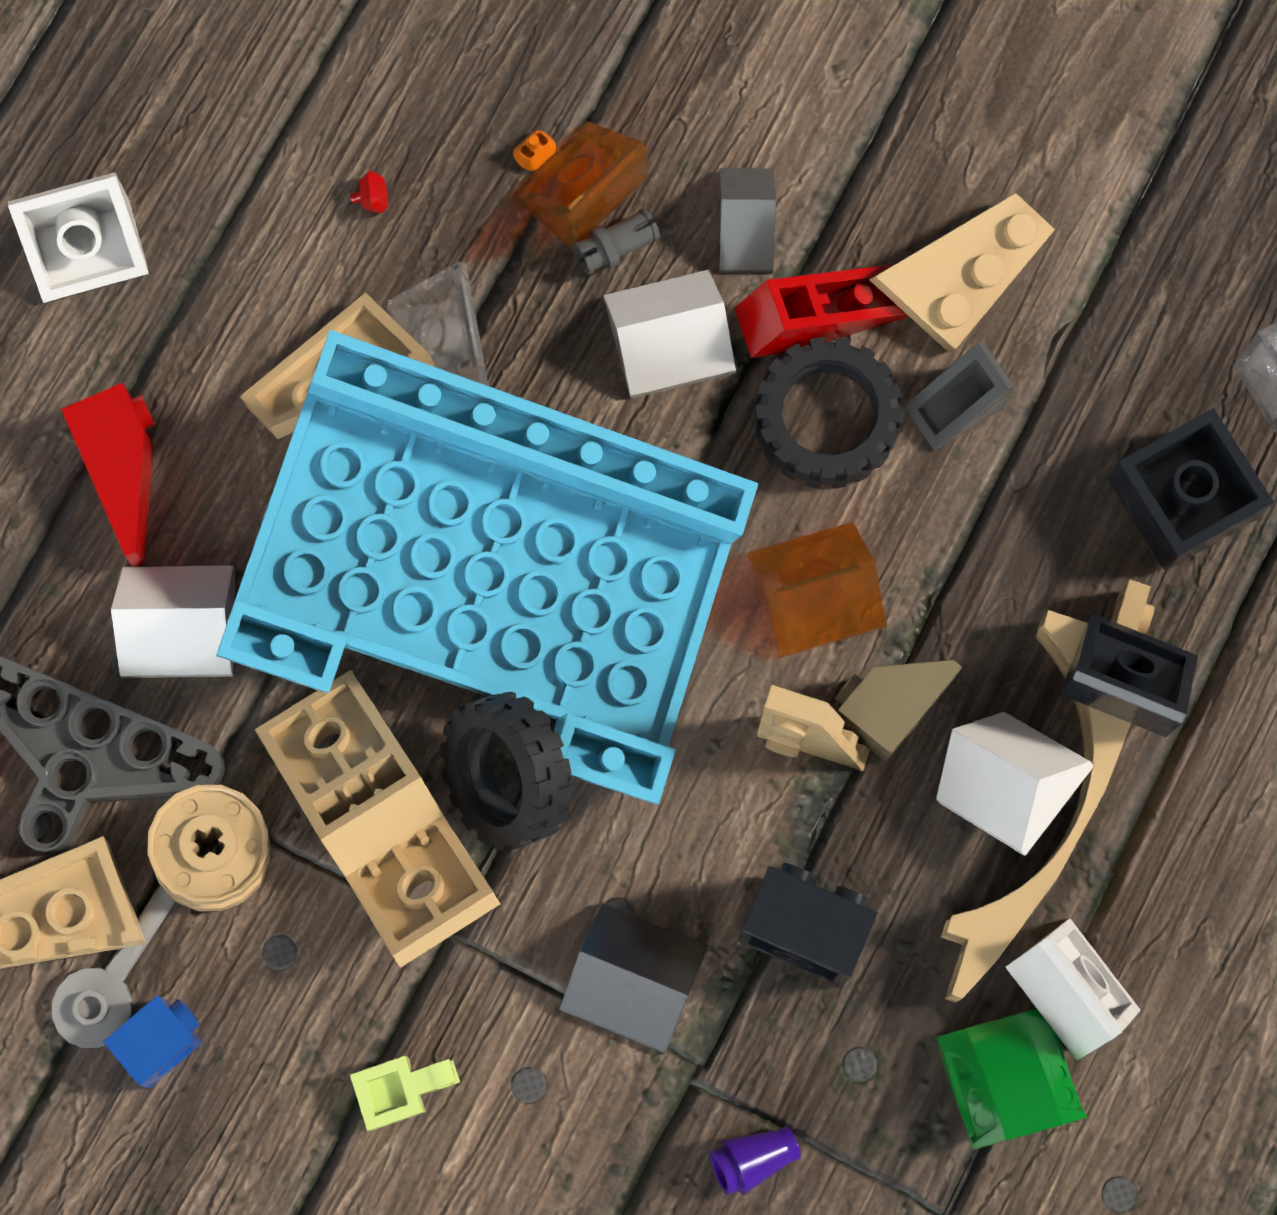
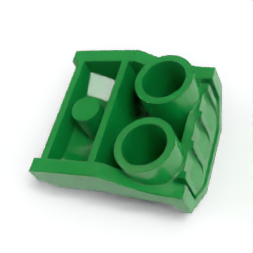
M1038 1009L936 1037L951 1090L961 1114L972 1150L1087 1118L1072 1082L1059 1037Z

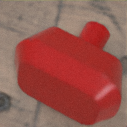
M369 170L359 179L360 191L351 193L350 200L353 204L361 202L366 211L384 213L388 207L385 179L380 174Z

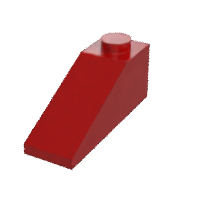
M895 264L764 281L734 307L751 358L782 354L798 343L800 347L809 345L810 339L825 337V342L836 340V338H843L909 318L901 308L870 281L871 278Z
M122 382L62 408L61 411L125 557L133 567H142L146 563L154 449L146 429L154 426L155 422L143 396L140 395L132 398Z

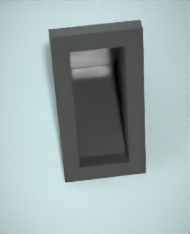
M720 168L719 273L773 274L776 192L773 168Z
M982 341L974 345L904 407L935 451L1003 410L1013 391L1014 385Z

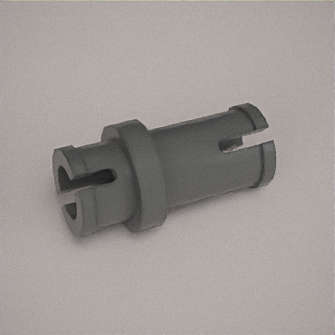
M642 208L637 213L606 229L598 226L590 230V237L573 243L572 248L577 260L592 254L584 258L585 262L580 264L582 270L587 275H590L603 266L611 269L619 265L620 257L652 241L659 240L660 233L656 222L636 232V230L648 225L647 221L653 218L651 213L646 208Z

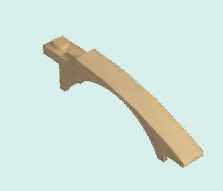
M1129 580L1119 592L1111 621L1146 634L1155 608L1153 605L1146 604L1151 586ZM1048 610L1040 621L1035 638L1050 654L1064 678H1066L1087 623ZM1074 700L1080 718L1084 758L1092 763L1093 768L1082 781L1077 807L1069 828L1046 864L1022 887L998 901L979 909L952 915L950 920L945 921L940 937L962 945L947 990L946 1000L956 1003L964 998L999 959L1058 879L1106 791L1131 723Z

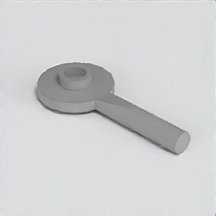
M160 885L138 917V922L147 944L117 949L105 969H81L70 974L57 987L52 999V1019L58 1033L69 1043L81 1048H102L106 1046L103 1041L133 1016V998L124 980L175 904L173 898Z

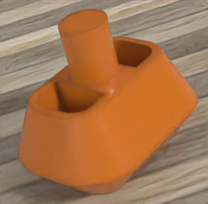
M541 130L532 131L515 147L513 151L514 159L526 170H537L555 153L556 143L546 132Z

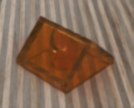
M586 122L513 195L523 207L573 251V243L586 239L589 236L590 230L598 227L647 179L648 149L642 141Z
M853 522L747 553L780 659L886 628L887 624L875 560Z

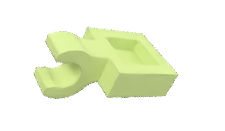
M403 1056L350 1075L367 1131H373L425 1113L421 1095L460 1083L454 1061H450V1059L413 1071L408 1056Z

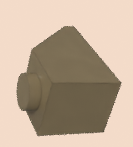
M954 660L873 667L864 679L854 674L834 699L841 705L837 713L845 721L843 728L854 732L860 742L887 762L953 682L962 666Z

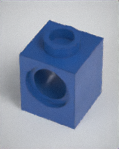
M157 995L106 1038L103 1043L140 1087L150 1089L203 1044L202 1040L194 1032L201 1023L179 998L171 1004L168 999Z

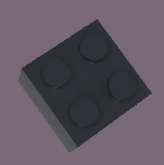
M1214 408L1120 460L1107 478L1165 572L1258 520L1274 503Z
M784 862L779 870L769 865L737 942L842 987L852 977L878 912L867 908L869 899L858 892L837 886L835 892L832 893L812 884L815 875L800 867Z

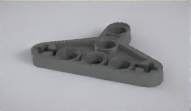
M0 656V669H2L0 676L9 684L21 688L17 697L18 710L7 707L14 703L16 698L10 693L0 690V732L39 778L19 824L20 836L25 844L35 851L52 855L68 848L74 840L91 802L172 797L174 794L196 785H220L223 781L225 774L224 760L220 753L207 742ZM23 678H29V680L22 686ZM47 688L55 690L60 699L58 710L48 718L35 717L30 709V702L34 694ZM103 710L110 716V730L100 739L91 740L85 738L81 732L82 719L91 711ZM142 732H156L162 740L161 752L150 761L137 760L132 754L133 740ZM176 741L183 743L176 750L181 756L197 761L202 753L207 754L205 762L212 768L209 776L199 775L195 782L189 781L191 773L185 767L172 761L170 765L172 774L169 775L160 770L166 767L172 759ZM70 761L81 762L87 771L85 783L75 791L68 792L62 790L57 783V774L61 766ZM44 813H57L63 824L60 836L51 843H39L33 836L34 822Z

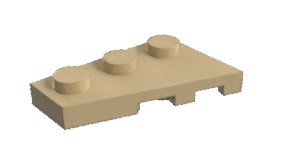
M1015 193L871 278L870 281L947 352H951L957 349L1055 229Z

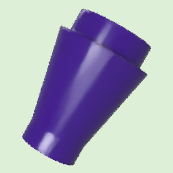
M788 1126L775 1131L721 1140L719 1148L710 1151L713 1171L726 1195L738 1191L740 1194L745 1195L789 1163L801 1158L797 1140Z

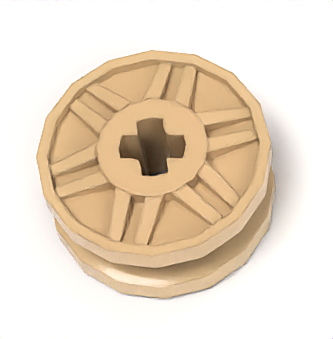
M196 785L174 794L157 811L148 831V857L160 887L176 903L196 911H223L243 903L261 886L270 866L269 833L260 810L243 793L223 785ZM215 839H218L221 853L216 855L209 852L204 858H201L198 844L202 841L210 845Z

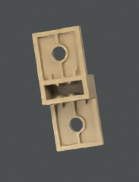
M351 670L333 680L328 694L317 690L254 729L320 840L342 871L400 968L500 905L494 892L445 819L422 778ZM332 734H340V737L332 746L318 749V745L324 738ZM425 882H434V887L427 896L421 899H410L412 891L417 886Z

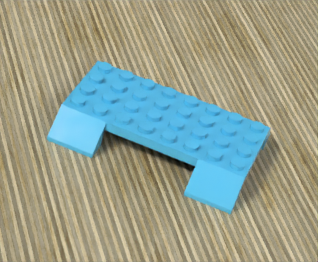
M329 330L216 656L327 694L330 692L344 648L485 696L514 692L516 693V698L523 696L529 698L534 702V709L537 712L543 710L549 718L556 720L554 733H559L564 747L560 749L563 758L569 759L571 768L569 776L658 805L676 751L669 747V743L731 544L743 535L758 483L342 333Z

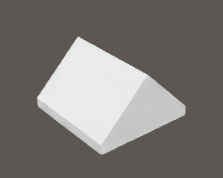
M115 172L8 201L10 213L43 303L149 274L131 204Z
M709 270L603 295L630 399L736 373L724 301Z
M234 565L123 567L111 607L120 677L234 676V662L216 656L235 602Z
M1001 712L952 729L936 799L947 809L1025 856L1091 771L1093 765L1084 757L1009 714Z
M1070 918L1006 966L1007 970L1076 1060L1081 1059L1122 1033L1141 1011Z

